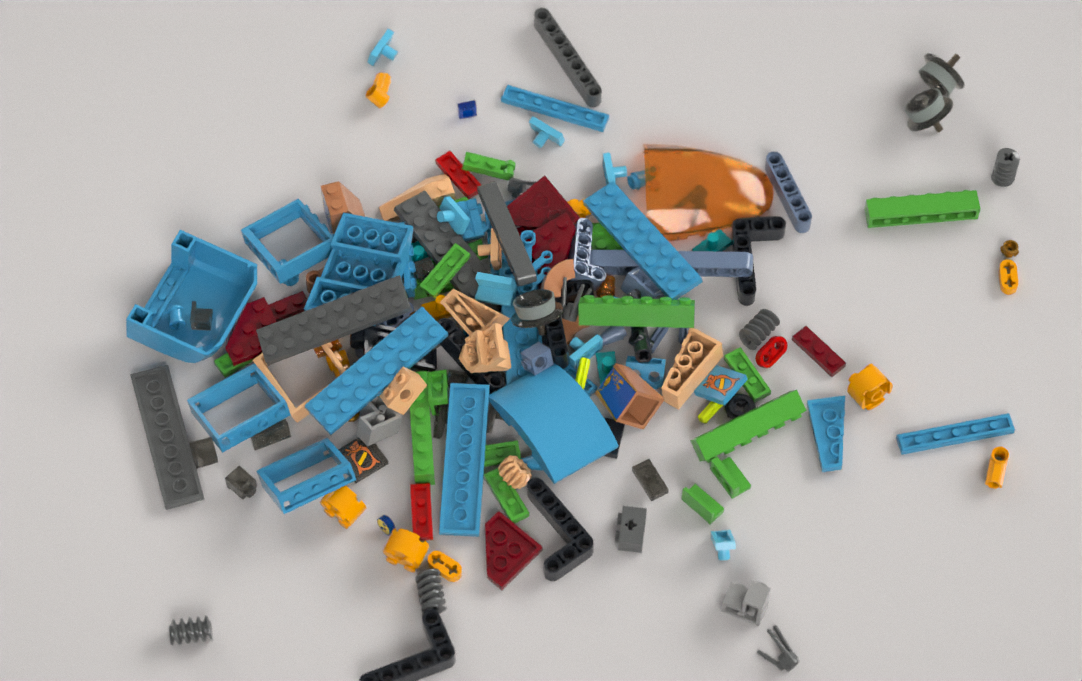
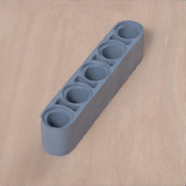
M775 151L770 152L766 156L765 171L794 229L799 233H806L811 227L812 214L782 155Z

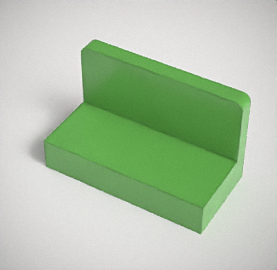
M447 370L427 372L428 403L432 416L436 415V405L449 404Z
M717 456L711 460L710 470L732 499L751 488L749 481L730 457L721 461Z
M694 484L690 489L687 487L682 489L681 500L710 525L724 512V508L697 484Z

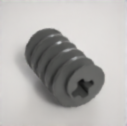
M1003 148L997 153L991 176L995 185L1008 187L1014 182L1020 162L1019 154L1015 150Z
M761 309L740 330V340L748 349L756 350L757 346L762 343L761 341H764L766 336H769L771 331H774L776 326L780 325L779 318L772 311Z
M438 569L425 570L415 578L422 612L427 609H435L440 614L447 609L445 606H442L446 603V600L442 598L444 592L440 591L443 589V585L440 584L441 577H439L440 570Z
M197 616L195 623L189 617L187 624H185L183 618H180L178 625L172 619L169 626L171 645L174 644L175 639L178 645L182 644L183 638L189 644L191 637L197 643L199 636L203 642L207 640V636L213 641L212 625L208 616H205L203 622Z

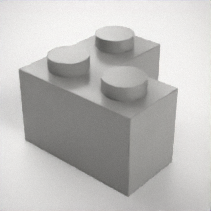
M377 396L360 410L361 417L356 435L368 447L397 434L402 416L388 408L382 399Z
M751 581L749 588L743 584L731 582L722 602L721 611L759 626L768 606L771 588L762 582L756 583Z

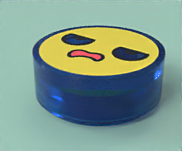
M382 515L377 519L379 528L386 535H390L395 528L393 521L387 515Z

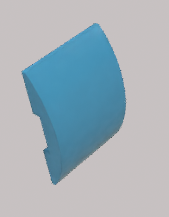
M343 213L330 244L332 247L331 253L321 277L316 278L304 311L400 275L402 278L410 251L413 226Z
M555 363L537 375L530 372L489 395V402L507 425H512L532 450V457L554 484L617 449L619 446L610 427L588 394L565 370Z

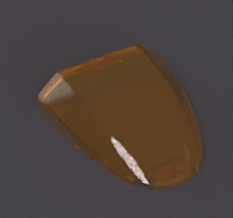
M643 144L646 217L668 241L684 240L688 236L693 235L703 237L706 233L719 229L723 231L724 229L731 228L733 221L737 218L760 217L770 210L774 198L773 185L767 175L759 168L738 158L703 149L677 145Z

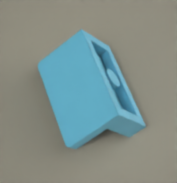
M477 272L475 279L479 287L475 299L481 302L510 307L517 289L514 279Z

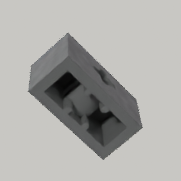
M623 506L622 513H618L617 525H621L620 531L616 530L615 543H618V550L642 553L647 508Z

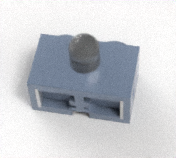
M640 267L627 274L620 288L627 296H631L633 299H641V297L645 296L652 297V299H660L664 296V293Z

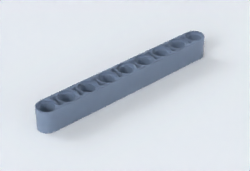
M591 250L590 264L602 268L606 275H627L630 271L639 267L625 250ZM678 251L701 277H749L753 272L754 256L748 252Z

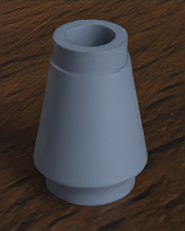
M610 326L599 336L603 338V346L624 340L627 332L623 326Z

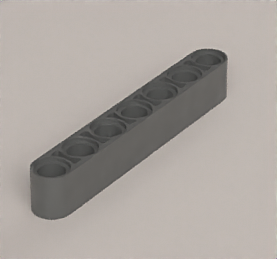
M538 8L534 12L535 29L589 107H598L602 99L600 85L549 10Z
M494 181L478 186L479 198L517 286L520 287L536 282L537 276L497 183Z

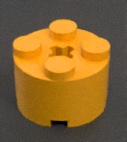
M871 363L859 373H854L849 377L848 381L850 384L847 392L862 409L872 410L885 400L883 396L886 393L890 394L893 384Z
M347 486L326 494L320 501V504L325 508L324 512L331 518L336 516L339 519V524L345 529H348L367 509L365 503L362 500L358 502L357 495Z
M394 528L383 549V553L387 556L386 561L392 565L399 563L404 565V569L414 573L416 569H419L430 546L426 541L424 543L420 542V536L402 528L396 531V528Z

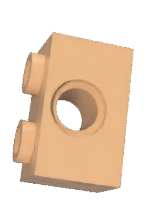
M402 367L395 375L393 381L384 389L380 398L388 408L404 415L427 384L418 373Z

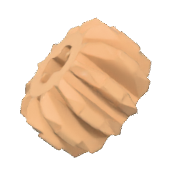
M510 455L498 467L499 475L503 478V481L514 489H521L532 477L531 469L527 467L523 459H519L517 456Z

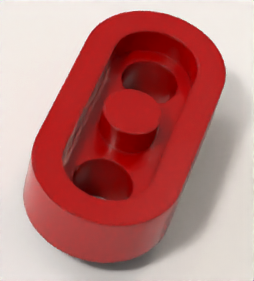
M782 336L771 337L756 353L757 365L762 368L772 367L786 352L788 347L786 339Z

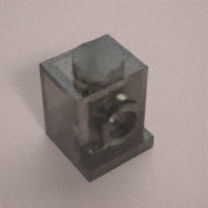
M240 465L225 477L227 488L231 489L242 500L246 497L250 498L256 493V479Z

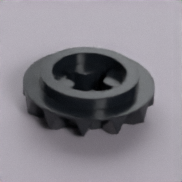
M735 394L725 405L727 417L732 419L756 408L754 400L745 394ZM737 406H743V412L741 410L736 411Z

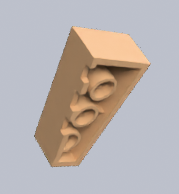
M689 328L688 335L682 343V348L675 358L674 365L670 368L662 385L664 402L678 410L723 357L721 342L695 328Z

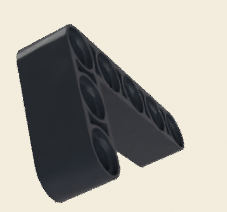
M780 216L735 219L731 230L733 252H748L752 254L751 242L781 240L785 235V219ZM754 263L751 276L747 278L736 277L738 300L744 306L752 305L755 301L756 280Z
M582 279L567 282L566 305L569 302H575L582 284L585 287L581 297L585 296L588 289H592L590 295L595 296L592 281ZM561 289V297L555 298V310L543 317L553 363L564 369L569 365L570 360L560 313L562 303Z
M448 318L438 320L437 322L448 332V337L431 351L442 346L475 384L490 385V394L501 389L505 381L498 371L470 373V371L466 370L459 360V355L463 345L466 343L465 338L467 336L452 320Z
M536 477L530 479L527 483V497L567 543V545L544 561L545 578L549 581H557L593 555L594 540L546 483ZM534 488L540 489L539 491H532ZM549 502L552 503V505L547 506L544 505V503ZM561 516L564 517V519L558 520L556 519V517ZM569 531H576L577 533H575V534H570V533H568V532H569ZM582 545H587V546H589V547L584 549V548H581L580 546H582ZM566 556H572L573 559L568 560V559H565L564 557H566ZM555 567L557 570L551 571L549 568Z
M427 609L422 614L423 630L431 649L364 673L359 681H417L453 667L456 661L455 649L439 612L435 609ZM429 619L436 620L434 623L427 622ZM438 636L443 637L441 641L434 640ZM444 654L451 655L449 658L446 659L441 657ZM425 661L431 662V664L428 666H425L422 663ZM404 669H412L410 673L403 672ZM386 676H392V677H393L391 680H384V679H383V678L386 677Z

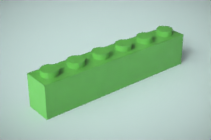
M964 190L961 192L948 191L936 194H911L900 197L890 196L888 198L866 199L864 211L867 227L876 228L978 219L981 208L977 190Z
M585 295L579 301V325L694 328L695 300L687 297L672 300L670 297L652 299V297L645 296L641 297V299H633L631 296H623L622 298L603 296L602 298H595L593 295Z
M419 371L416 373L421 376L427 386L410 406L415 484L430 483V485H435L427 371Z
M791 390L690 441L699 461L710 463L712 459L721 453L726 455L735 450L734 447L739 444L744 446L751 443V438L755 436L760 438L769 433L768 430L773 427L776 430L785 426L784 422L789 419L794 421L801 418V413L807 410L798 391Z

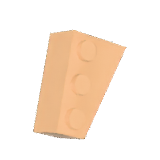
M452 289L440 302L468 335H471L476 330L483 332L494 323L501 324L502 328L510 319L455 289Z

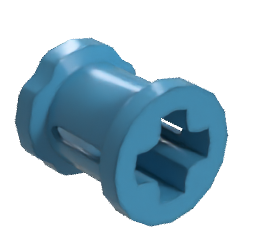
M172 305L167 308V314L170 316V329L180 330L186 326V321L183 319L184 307L181 305Z

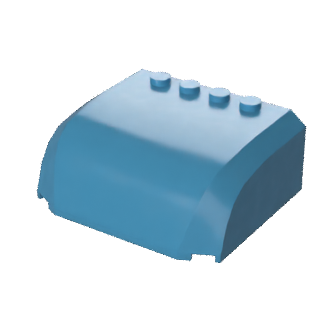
M180 230L171 244V264L146 306L143 308L135 304L126 319L127 337L160 353L188 363H197L212 357L224 344L257 286V264ZM172 305L184 307L183 319L186 321V326L183 329L173 330L169 328L170 316L167 314L168 307Z

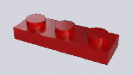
M451 151L435 159V164L450 178L468 200L478 194L477 187L481 186V184L469 171L462 169L463 164Z
M430 483L410 484L413 533L420 536L419 541L433 540Z

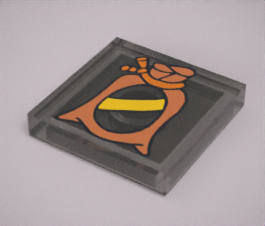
M359 437L338 449L351 464L356 477L355 484L389 464L387 458L375 443L367 447Z

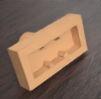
M491 228V244L478 245V255H490L493 269L499 270L502 268V249L493 228Z

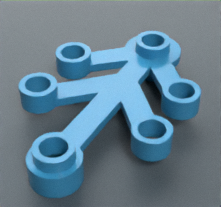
M526 230L522 232L521 240L532 263V246L536 242V235L533 231ZM550 251L542 252L541 256L532 263L534 270L539 269L544 263H551L553 260L552 253ZM503 254L504 262L507 263V260ZM510 267L504 268L503 276L514 279L513 274L506 275L508 271L511 272ZM544 267L537 276L536 282L518 287L519 295L529 292L524 291L527 288L530 291L537 290L536 287L546 276L544 273L549 272L551 268Z

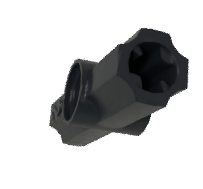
M631 327V336L628 343L634 348L635 358L640 363H648L652 359L651 354L654 341L649 338L647 327Z

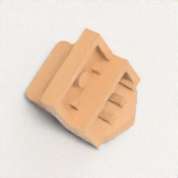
M494 323L483 332L476 330L465 338L466 343L462 347L459 360L470 373L507 371L511 368L508 343L503 339L501 324Z

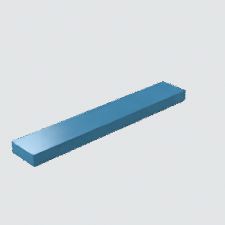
M507 85L501 97L502 103L600 132H604L609 120L608 114Z
M1008 413L898 434L896 440L901 455L1012 434L1015 432V428Z

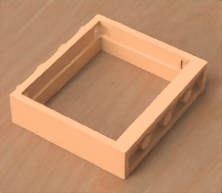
M331 342L321 345L341 374L349 368L347 365L342 366L340 362L343 359L337 351L332 352L330 349L333 347ZM263 353L253 359V362L285 399L294 420L298 423L310 413L305 409L304 405L321 391L296 408L269 370Z

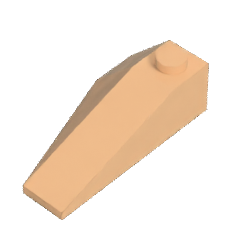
M446 174L426 178L381 205L379 210L382 219L390 222L400 220L394 211L395 206L423 191L427 192L437 206L441 205L446 196H450L455 200V192L450 178Z

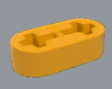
M1007 259L1000 263L998 271L1001 291L1011 295L1017 291L1018 273L1016 263ZM1005 267L1009 268L1010 274H1007V269ZM1007 280H1010L1012 287H1008Z
M433 551L429 554L428 566L430 569L440 570L439 575L450 582L458 581L461 578L462 567L458 562L440 551ZM440 558V563L436 562L433 564V559L437 560ZM449 569L452 570V571H453L454 569H456L457 574H456V573L450 574V573H449Z

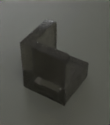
M192 301L190 317L192 330L211 331L213 310L197 308V302Z
M212 437L189 443L196 469L218 463Z

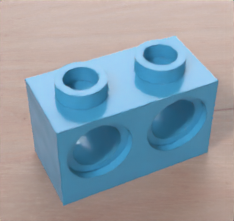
M627 356V367H630L632 370H638L640 372L639 376L653 389L662 387L666 359L652 358L648 363H640L636 360L635 356ZM655 371L659 373V376L652 377L650 373Z

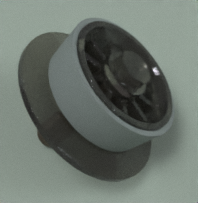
M955 53L948 62L934 54H925L924 59L927 64L918 72L922 80L931 89H939L942 96L949 97L954 88L963 89L965 87L962 77L953 68L961 58L958 54Z
M936 88L917 94L907 103L904 109L905 113L910 117L907 127L912 131H920L934 126L937 132H941L943 127L940 121L953 108L952 99L942 97L940 90Z
M547 289L532 290L518 296L513 301L516 312L512 315L511 321L514 326L520 328L537 327L539 335L543 336L546 334L544 325L558 319L563 314L564 307L561 303L555 302L553 291Z

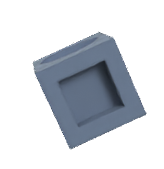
M540 342L520 353L523 368L534 375L554 365L550 349Z

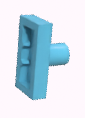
M388 29L370 53L367 63L374 66L381 55L392 61L395 59L398 51L388 46L394 35L392 30Z
M532 116L529 124L531 129L538 132V135L533 140V144L542 148L549 139L562 146L565 141L563 134Z
M603 153L602 164L606 185L612 181L616 184L615 178L627 177L626 166L613 167L610 153Z
M450 196L444 197L439 207L441 211L437 213V220L439 222H448L458 235L464 234L470 218Z
M597 334L587 343H584L578 337H574L569 345L575 352L569 356V364L578 369L580 358L590 359L603 349V338Z
M731 530L711 531V540L715 550L718 551V559L729 560L730 550L736 549V541Z

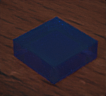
M475 100L457 104L459 119L477 116Z

